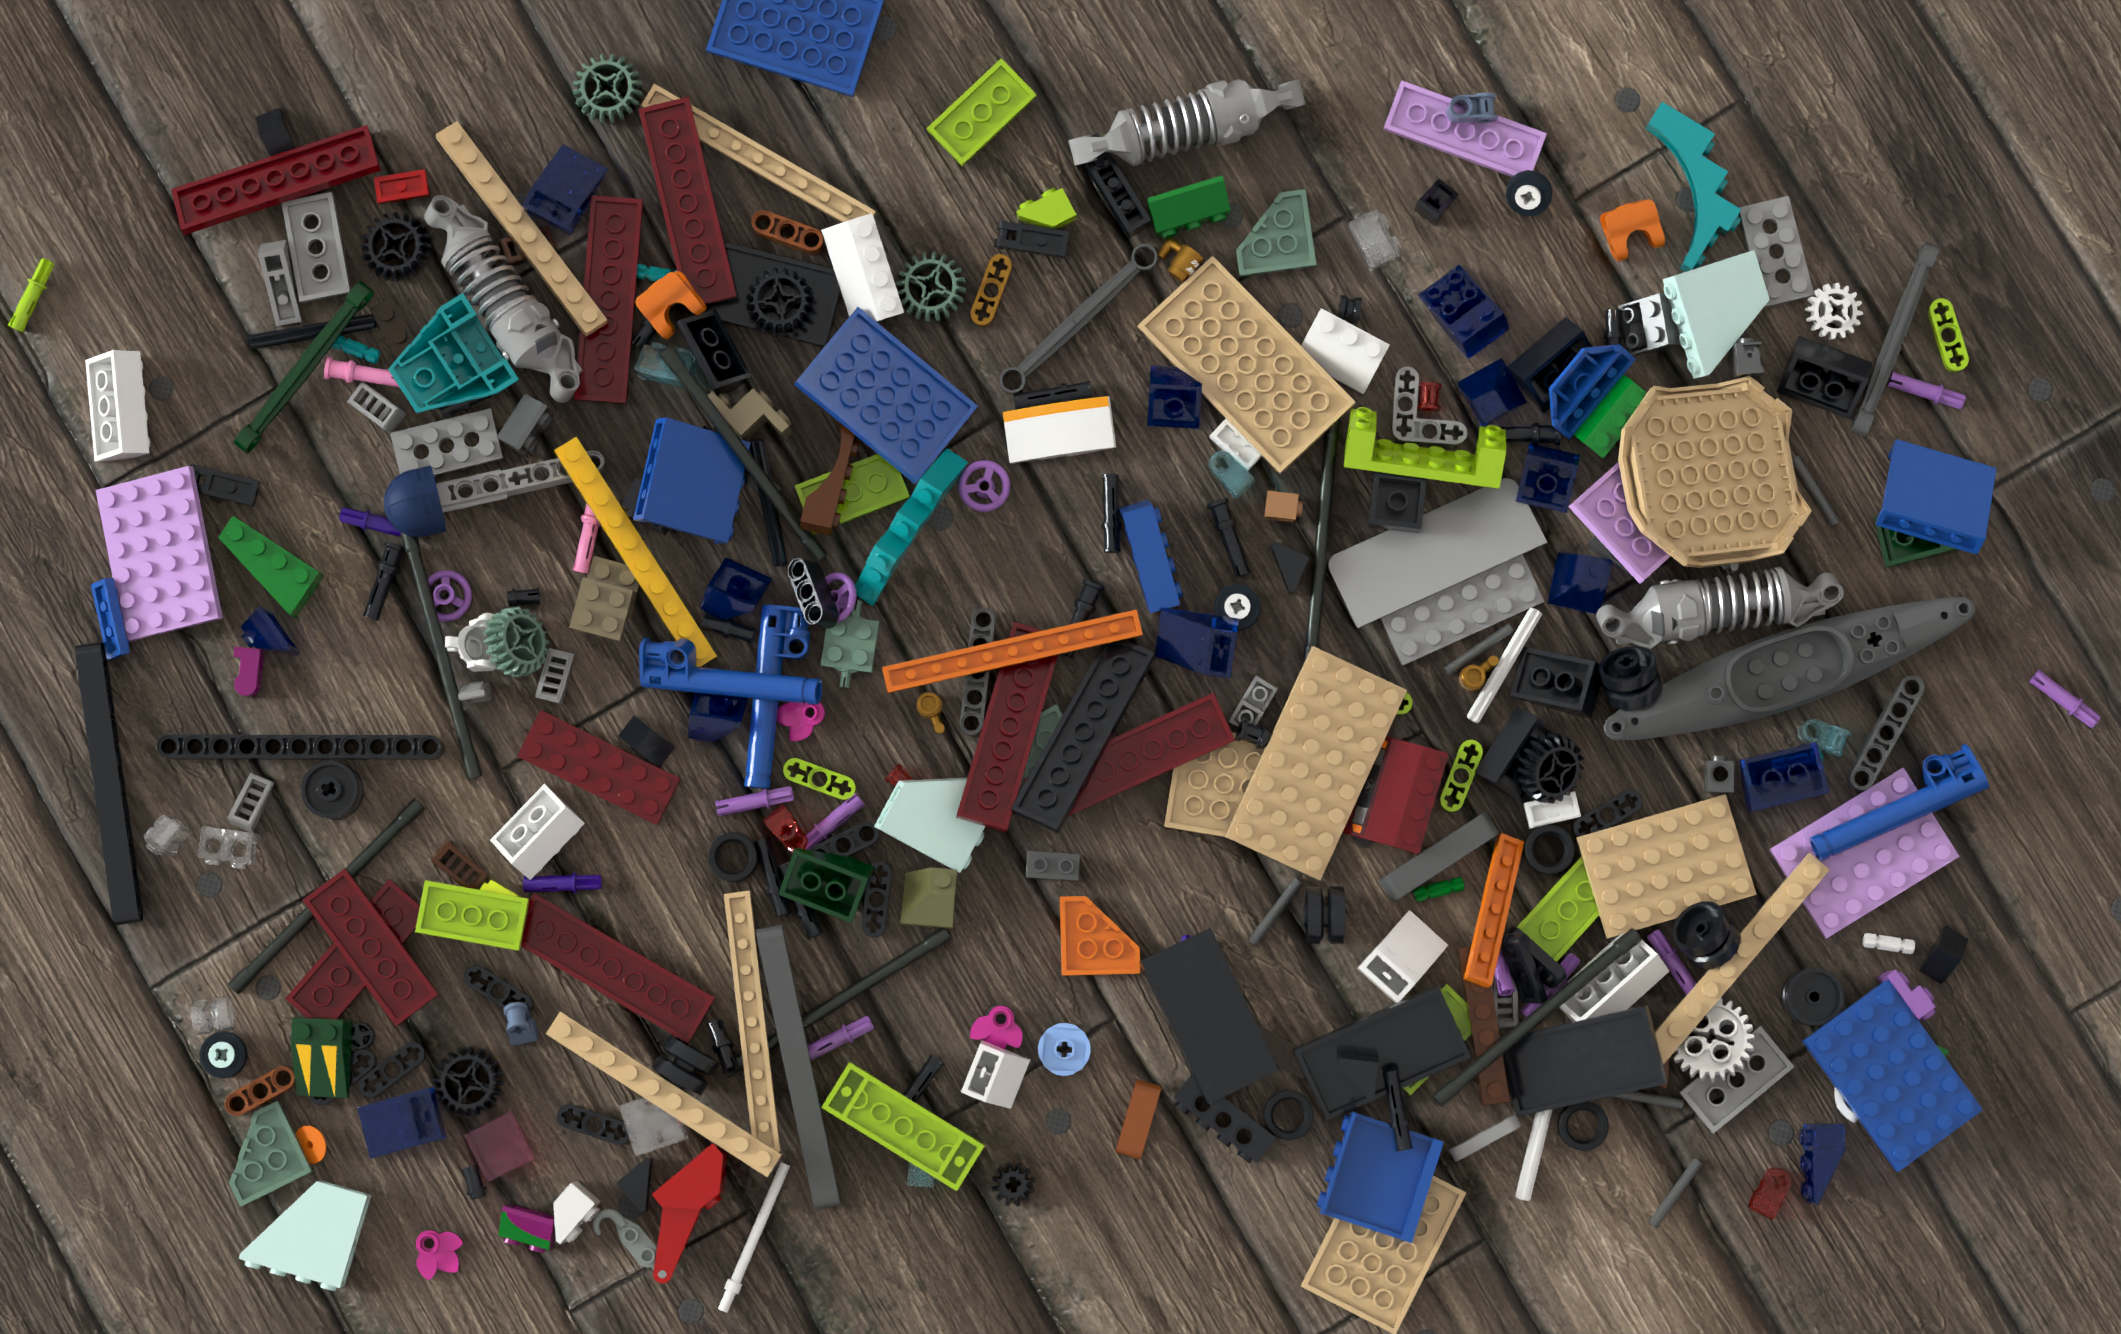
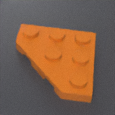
M1086 896L1060 897L1062 976L1140 974V947Z

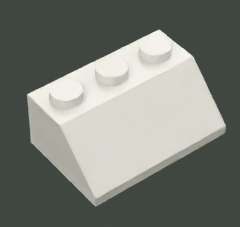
M1321 308L1301 346L1333 379L1364 395L1390 344Z
M543 784L490 841L515 868L531 880L585 823L546 784Z

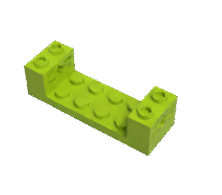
M1365 407L1351 408L1345 442L1344 467L1500 489L1506 456V430L1495 425L1480 426L1475 454H1470V452L1465 450L1447 451L1438 446L1426 448L1419 447L1414 443L1397 444L1387 439L1375 441L1377 412Z
M849 1062L821 1108L955 1191H958L985 1144L873 1077L874 1075L853 1062Z

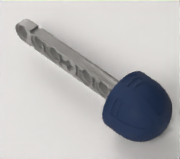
M587 451L591 459L600 461V466L597 469L602 474L605 469L603 455L597 451ZM558 458L502 471L500 469L441 483L435 482L430 465L405 471L395 477L386 489L384 510L389 522L398 531L412 537H424L446 532L443 516L445 512L507 499L508 496L573 481L569 475L561 473L560 469L563 465ZM539 470H546L550 475L546 480L540 481L535 478V474ZM528 473H530L532 483H528ZM513 477H518L520 485H515ZM489 481H493L498 484V489L494 492H488L484 489V485ZM463 487H469L473 490V493L470 497L463 498L459 496V490ZM452 490L454 491V498H455V500H452V496H451V492H450V491H452Z

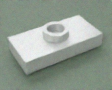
M1226 419L1209 436L1246 473L1262 457Z
M1575 791L1570 792V796L1563 795L1562 801L1555 800L1553 804L1547 802L1540 803L1536 800L1523 803L1529 829L1581 817Z

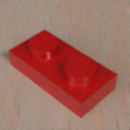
M425 169L374 177L377 203L379 205L430 196Z

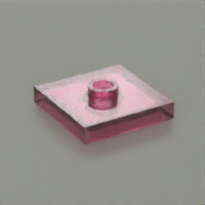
M513 1111L464 1135L487 1183L536 1159Z

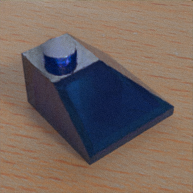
M1502 358L1456 383L1480 426H1487L1527 404L1525 397Z
M1151 366L1147 426L1199 429L1202 383L1177 367Z
M1558 553L1547 604L1597 614L1604 599L1613 561L1589 555Z
M725 558L707 585L700 609L723 620L753 612L771 584L772 578Z
M262 606L257 608L241 626V629L244 631V634L241 636L250 648L254 646L256 649L293 656L300 654V651L273 613Z
M695 693L689 714L688 738L715 742L738 729L742 724L748 698Z

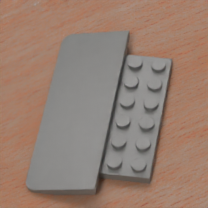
M1505 478L1501 479L1500 489L1483 487L1423 514L1420 533L1396 530L1385 531L1333 555L1329 560L1328 568L1356 628L1358 629L1380 619L1401 666H1404L1524 612L1531 607L1533 608L1544 603L1545 601L1523 554L1545 545L1547 541L1518 484L1512 479Z

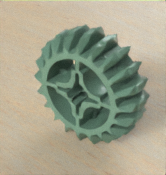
M604 54L600 55V62H597L592 57L591 62L593 65L589 67L587 63H583L582 66L585 73L577 71L576 75L581 80L573 81V85L579 88L573 91L574 97H580L576 101L577 106H583L581 111L584 115L591 112L590 119L593 121L598 115L600 123H605L606 117H609L611 123H615V116L617 115L622 121L625 120L623 112L627 111L628 114L632 115L633 110L630 105L639 106V102L634 97H642V92L637 90L643 86L640 80H636L640 76L638 71L632 72L633 64L625 65L626 60L624 57H621L616 62L615 54L610 55L609 61H607ZM606 70H613L618 72L617 74L613 73L609 77H604L599 74L600 72ZM627 78L628 91L623 99L618 90L622 85V81ZM591 79H593L597 84V89L593 93L594 96L589 100L587 93L588 85ZM601 82L608 87H612L615 96L607 90L604 91ZM609 100L617 104L612 107L597 106Z
M932 252L931 259H927L926 253H922L923 261L919 262L918 258L914 256L912 257L914 266L907 262L904 264L908 273L899 271V276L905 279V281H896L897 287L904 288L897 292L899 297H905L901 300L902 307L910 304L906 310L908 314L917 310L915 314L917 320L921 318L922 314H925L926 322H930L931 315H935V320L938 322L940 321L939 313L943 312L944 316L949 318L948 308L955 312L958 310L954 301L963 303V298L957 294L966 293V288L958 286L965 283V278L957 277L962 273L961 268L952 270L955 266L954 260L949 261L947 265L945 264L947 260L946 255L943 254L940 260H937L936 252ZM935 268L927 277L915 276L923 269ZM942 271L950 277L952 291L947 290L946 287L940 284ZM935 280L936 291L932 289V292H928L927 295L925 285L927 283L930 285V282ZM910 283L915 284L917 288L922 290L920 303L916 302L911 296ZM933 298H947L940 305L927 306Z
M520 607L505 608L495 613L492 619L486 623L488 628L483 633L488 638L483 643L488 645V649L485 653L491 654L490 662H496V670H503L504 675H512L513 677L528 676L538 671L541 665L547 661L545 656L549 653V650L545 646L550 641L546 640L544 635L548 631L542 630L543 622H537L536 614H530L529 609L521 610Z

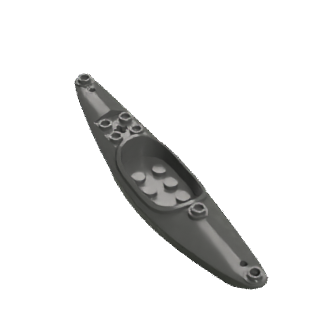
M1949 597L1892 605L1815 621L1758 639L1711 659L1662 685L1661 695L1648 706L1636 710L1620 709L1605 721L1603 726L1604 733L1612 740L1656 738L1729 726L1760 719L1805 705L1860 682L1943 638L1973 617L1976 610L1975 604L1966 597ZM1870 635L1875 637L1877 641L1875 647H1873V644L1869 645L1867 643Z

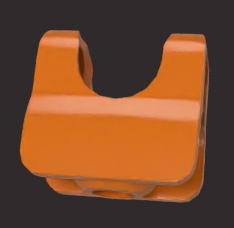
M1650 199L1621 205L1600 216V223L1611 254L1617 262L1628 258L1626 241L1630 233L1635 230L1643 232L1653 248L1656 249L1665 245V237L1657 208Z
M681 271L670 272L653 283L636 298L635 302L641 313L648 319L660 336L665 339L671 338L676 333L669 319V311L673 304H684L696 315L706 310L704 301Z

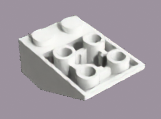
M1409 910L1357 969L1393 1002L1398 1003L1436 961L1448 944Z

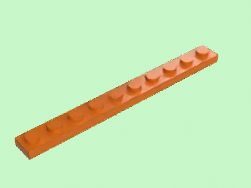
M1136 609L882 667L887 693H893L1135 638L1143 634Z

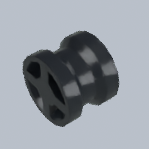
M1341 295L1338 317L1358 323L1362 298L1349 299L1346 295Z
M366 1023L353 1024L351 1047L356 1049L370 1047L376 1038L373 1027Z

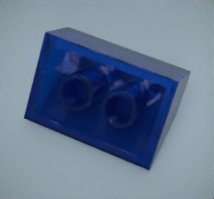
M1817 742L1740 760L1742 789L1749 814L1830 793Z

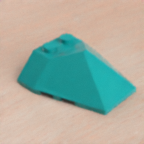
M463 293L445 303L436 311L432 319L420 330L417 337L405 348L388 369L416 414L495 395L519 381L508 361L503 358L480 323L476 312Z

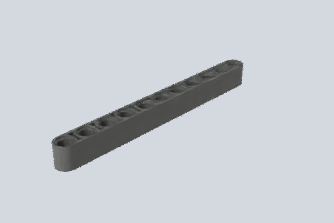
M782 924L756 929L814 1209L816 1211L839 1206L841 1201L783 927Z

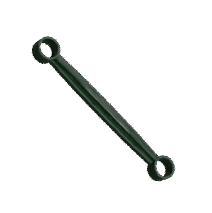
M359 281L346 296V302L300 356L296 365L289 370L251 424L246 425L238 433L233 442L235 446L246 454L257 446L262 438V432L307 380L356 312L362 310L368 304L374 294V290L362 281Z

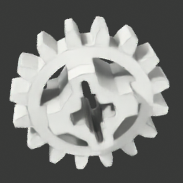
M1835 283L1831 289L1830 285L1826 284L1823 285V291L1820 289L1814 291L1816 297L1808 298L1812 306L1805 308L1806 312L1811 313V316L1806 321L1814 322L1811 330L1819 329V337H1824L1828 333L1829 340L1835 339L1836 334L1839 339L1846 337V333L1852 334L1855 332L1852 325H1860L1861 322L1856 317L1863 315L1862 311L1857 310L1862 301L1855 302L1854 298L1857 293L1849 294V286H1844L1840 289L1839 283ZM1829 295H1838L1842 298L1840 300H1835L1832 296ZM1833 307H1836V308H1837V311L1835 312V314H1836L1835 316H1832V315H1831V312L1833 311ZM1828 323H1834L1835 326H1839V328H1830L1826 325Z

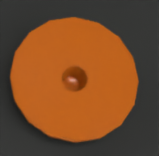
M313 1126L299 1128L295 1134L309 1163L316 1164L324 1158L327 1149L323 1134Z

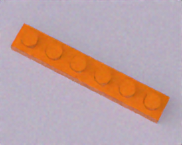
M1503 833L1498 834L1496 837L1464 976L1465 980L1486 988L1492 986L1524 846V841Z

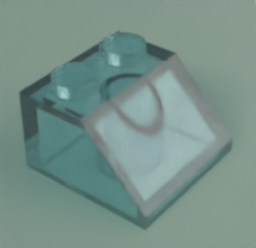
M652 342L651 346L644 344L634 369L638 377L644 380L685 388L678 377L671 372L659 356V353L667 346ZM677 348L676 352L684 361L690 373L694 375L697 362L696 357L691 355L692 351Z

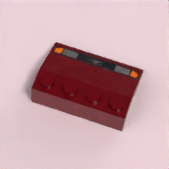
M1386 737L1342 833L1400 849L1417 856L1420 853L1449 754Z

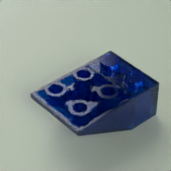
M563 144L533 184L522 207L527 213L571 236L591 201V195L595 194L608 168Z
M1460 265L1418 294L1452 342L1468 359L1510 329L1504 312Z
M1161 608L1155 655L1158 658L1203 675L1231 679L1239 618Z
M434 1087L357 1108L370 1159L447 1138Z
M1803 1123V1129L1799 1131L1800 1145H1804V1156H1800V1169L1805 1171V1182H1801V1196L1805 1198L1806 1203L1819 1205L1845 1152L1844 1124Z

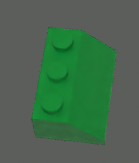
M1223 176L1152 196L1147 200V210L1155 236H1162L1163 239L1177 235V231L1187 228V231L1199 229L1202 227V223L1211 221L1212 224L1225 221L1227 219L1226 216L1230 215L1231 211Z
M1623 374L1573 435L1603 459L1621 438L1622 428L1647 392Z

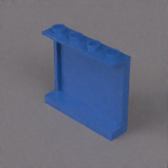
M667 417L656 419L633 520L641 523L650 522L710 539L715 544L728 543L734 531V526L732 525L734 515L739 509V492L745 483V475H743L745 467L720 433ZM741 440L749 450L751 442Z
M1896 439L1888 454V458L1891 459L1883 505L1877 517L1876 526L1977 555L1986 539L1997 468Z
M1351 1112L1350 1116L1345 1115L1341 1126V1131L1345 1132L1342 1142L1337 1140L1332 1156L1337 1157L1334 1167L1329 1166L1324 1181L1329 1182L1326 1192L1321 1191L1316 1206L1320 1207L1319 1213L1412 1243L1444 1142L1409 1131L1413 1149L1396 1151L1393 1128H1390L1388 1123Z

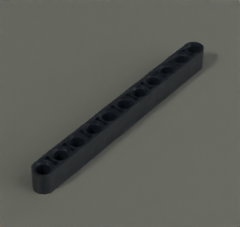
M96 642L75 646V658L112 919L116 926L142 922L143 908L104 643Z
M168 734L160 737L156 745L157 751L161 756L173 760H437L442 757L445 751L443 741L432 735ZM174 740L176 750L168 754L165 749L166 744ZM200 740L202 750L198 754H194L191 749L192 744ZM226 740L229 746L228 750L224 754H220L217 749L218 744ZM252 740L255 745L254 750L250 754H245L244 744ZM278 740L281 748L278 753L271 754L269 750L270 744ZM304 740L307 744V749L304 753L297 754L295 750L296 744ZM330 740L333 744V749L329 754H323L321 750L322 744ZM356 740L359 744V750L355 754H349L347 750L348 744ZM377 741H383L385 743V750L381 754H375L373 750L374 744ZM403 741H409L411 743L410 752L404 755L401 754L399 750L400 744ZM430 741H435L437 743L436 752L431 755L427 754L425 750L426 744Z

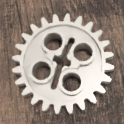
M1721 997L1703 1018L1709 1022L1708 1025L1703 1029L1695 1027L1691 1033H1695L1697 1036H1687L1673 1053L1678 1054L1674 1058L1675 1063L1683 1062L1681 1065L1683 1072L1690 1068V1077L1693 1078L1697 1073H1700V1079L1704 1081L1706 1075H1710L1711 1081L1714 1082L1716 1075H1720L1724 1081L1726 1072L1735 1076V1067L1744 1069L1741 1060L1750 1061V1056L1746 1051H1754L1753 1045L1748 1042L1755 1041V1037L1747 1033L1753 1030L1752 1024H1746L1749 1020L1748 1015L1740 1017L1742 1013L1741 1007L1732 1010V1001H1729L1724 1006ZM1725 1025H1731L1735 1028L1731 1034L1720 1032L1721 1028ZM1711 1035H1715L1716 1040L1708 1043L1707 1039H1710ZM1725 1042H1734L1735 1044L1731 1046ZM1693 1044L1702 1046V1050L1699 1053L1693 1054L1688 1051L1689 1047ZM1718 1050H1726L1728 1052V1056L1724 1059L1714 1057Z

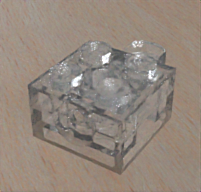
M694 1097L695 1099L703 1103L701 1099ZM645 1098L619 1106L635 1156L687 1140L688 1135L685 1124L653 1103L646 1105L650 1101Z

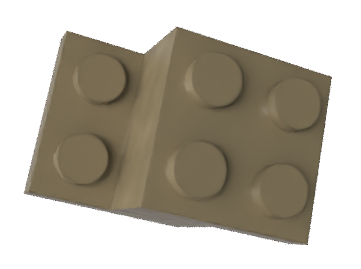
M752 389L734 407L731 406L732 404L721 393L717 396L712 391L708 395L741 440L748 441L767 422L785 440L792 434L790 419L780 409L776 412L772 408L774 405L771 399L762 390L757 393Z
M593 556L588 577L582 578L569 626L570 629L621 642L626 620H631L640 589V585L626 564Z

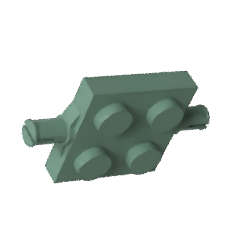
M856 600L851 614L845 620L837 623L831 629H826L820 666L835 668L841 672L839 685L841 688L850 689L852 673H873L881 622L867 620L860 616L863 603L860 600Z

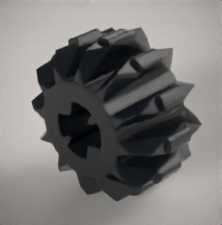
M1008 1162L1007 1173L1002 1167L997 1169L1003 1176L1002 1178L998 1176L992 1177V1180L1000 1182V1185L993 1186L991 1189L992 1191L1001 1189L1002 1193L996 1199L999 1201L1006 1195V1206L1010 1205L1011 1198H1015V1205L1017 1207L1020 1206L1019 1196H1022L1028 1202L1030 1198L1024 1193L1025 1190L1030 1193L1035 1192V1188L1027 1186V1183H1033L1036 1179L1035 1177L1025 1178L1031 1172L1030 1168H1027L1023 1173L1019 1172L1022 1167L1020 1162L1016 1166V1171L1012 1170V1164ZM1010 1177H1016V1181L1019 1179L1021 1182L1016 1192H1012V1188L1008 1190L1006 1184L1010 1182Z

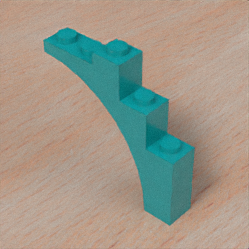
M1661 102L1645 129L1660 139L1675 155L1686 174L1692 191L1695 210L1694 232L1689 251L1680 267L1681 270L1687 272L1701 266L1705 259V256L1702 255L1706 246L1712 248L1719 236L1715 233L1716 231L1723 236L1729 230L1734 232L1741 221L1738 214L1742 209L1715 194V192L1721 194L1728 182L1724 179L1728 171L1702 156V154L1708 156L1715 143L1711 140L1715 133Z
M946 448L920 478L911 497L899 509L889 529L874 545L865 562L866 566L855 584L856 596L871 606L875 605L924 525L959 480L968 464L966 460Z

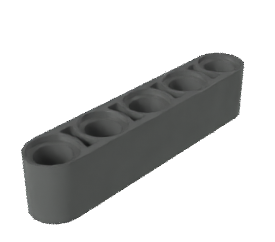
M980 608L973 613L968 647H973L974 643L978 640H984L987 643L994 642L996 622L991 610ZM982 614L988 615L991 618L989 626H978L976 623L978 616ZM985 671V675L980 679H975L971 675L965 676L960 727L967 736H977L981 733L985 720L990 671ZM973 691H977L982 695V701L977 705H972L967 701L968 695ZM970 717L977 718L979 721V727L974 731H969L964 726L965 721Z
M1908 676L1900 680L1847 774L1846 782L1850 789L1863 791L1873 785L1924 692V683L1919 677ZM1909 681L1915 685L1916 692L1914 695H1909L1905 691L1904 686L1906 682ZM1894 704H1898L1903 708L1904 713L1901 718L1893 715L1892 707ZM1882 727H1887L1891 732V737L1888 741L1883 740L1879 732ZM1870 749L1878 753L1879 758L1876 763H1871L1867 758V753ZM1857 772L1865 775L1866 783L1864 786L1856 784L1854 777Z
M1485 811L1380 879L1379 882L1391 901L1395 902L1500 832Z

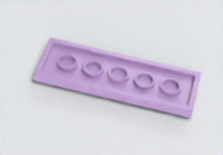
M1401 80L1384 125V131L1510 177L1521 171L1534 170L1547 133L1498 115V120L1490 123H1453L1446 114L1447 107L1452 98ZM1456 104L1453 106L1457 114L1462 115L1466 113L1462 105Z

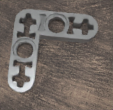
M1409 366L1399 369L1394 383L1391 429L1394 439L1402 443L1459 446L1462 444L1468 433L1467 428L1461 422L1416 418L1419 375L1414 368ZM1405 372H1408L1409 376L1414 378V381H1410L1408 391L1414 390V394L1409 392L1398 393V389L1404 390V381L1400 380V377H1403ZM1406 397L1412 401L1413 406L1411 410L1402 411L1399 409L1398 401L1401 398ZM1397 415L1402 417L1412 416V420L1408 418L1406 420V428L1411 429V432H1407L1405 437L1401 436V432L1396 431V428H1400L1402 424V418L1397 419ZM1424 426H1434L1437 430L1436 436L1432 439L1425 438L1422 434ZM1441 426H1445L1444 431L1447 432L1457 427L1458 432H1461L1462 436H1459L1457 440H1453L1452 435H1444V440H1440Z

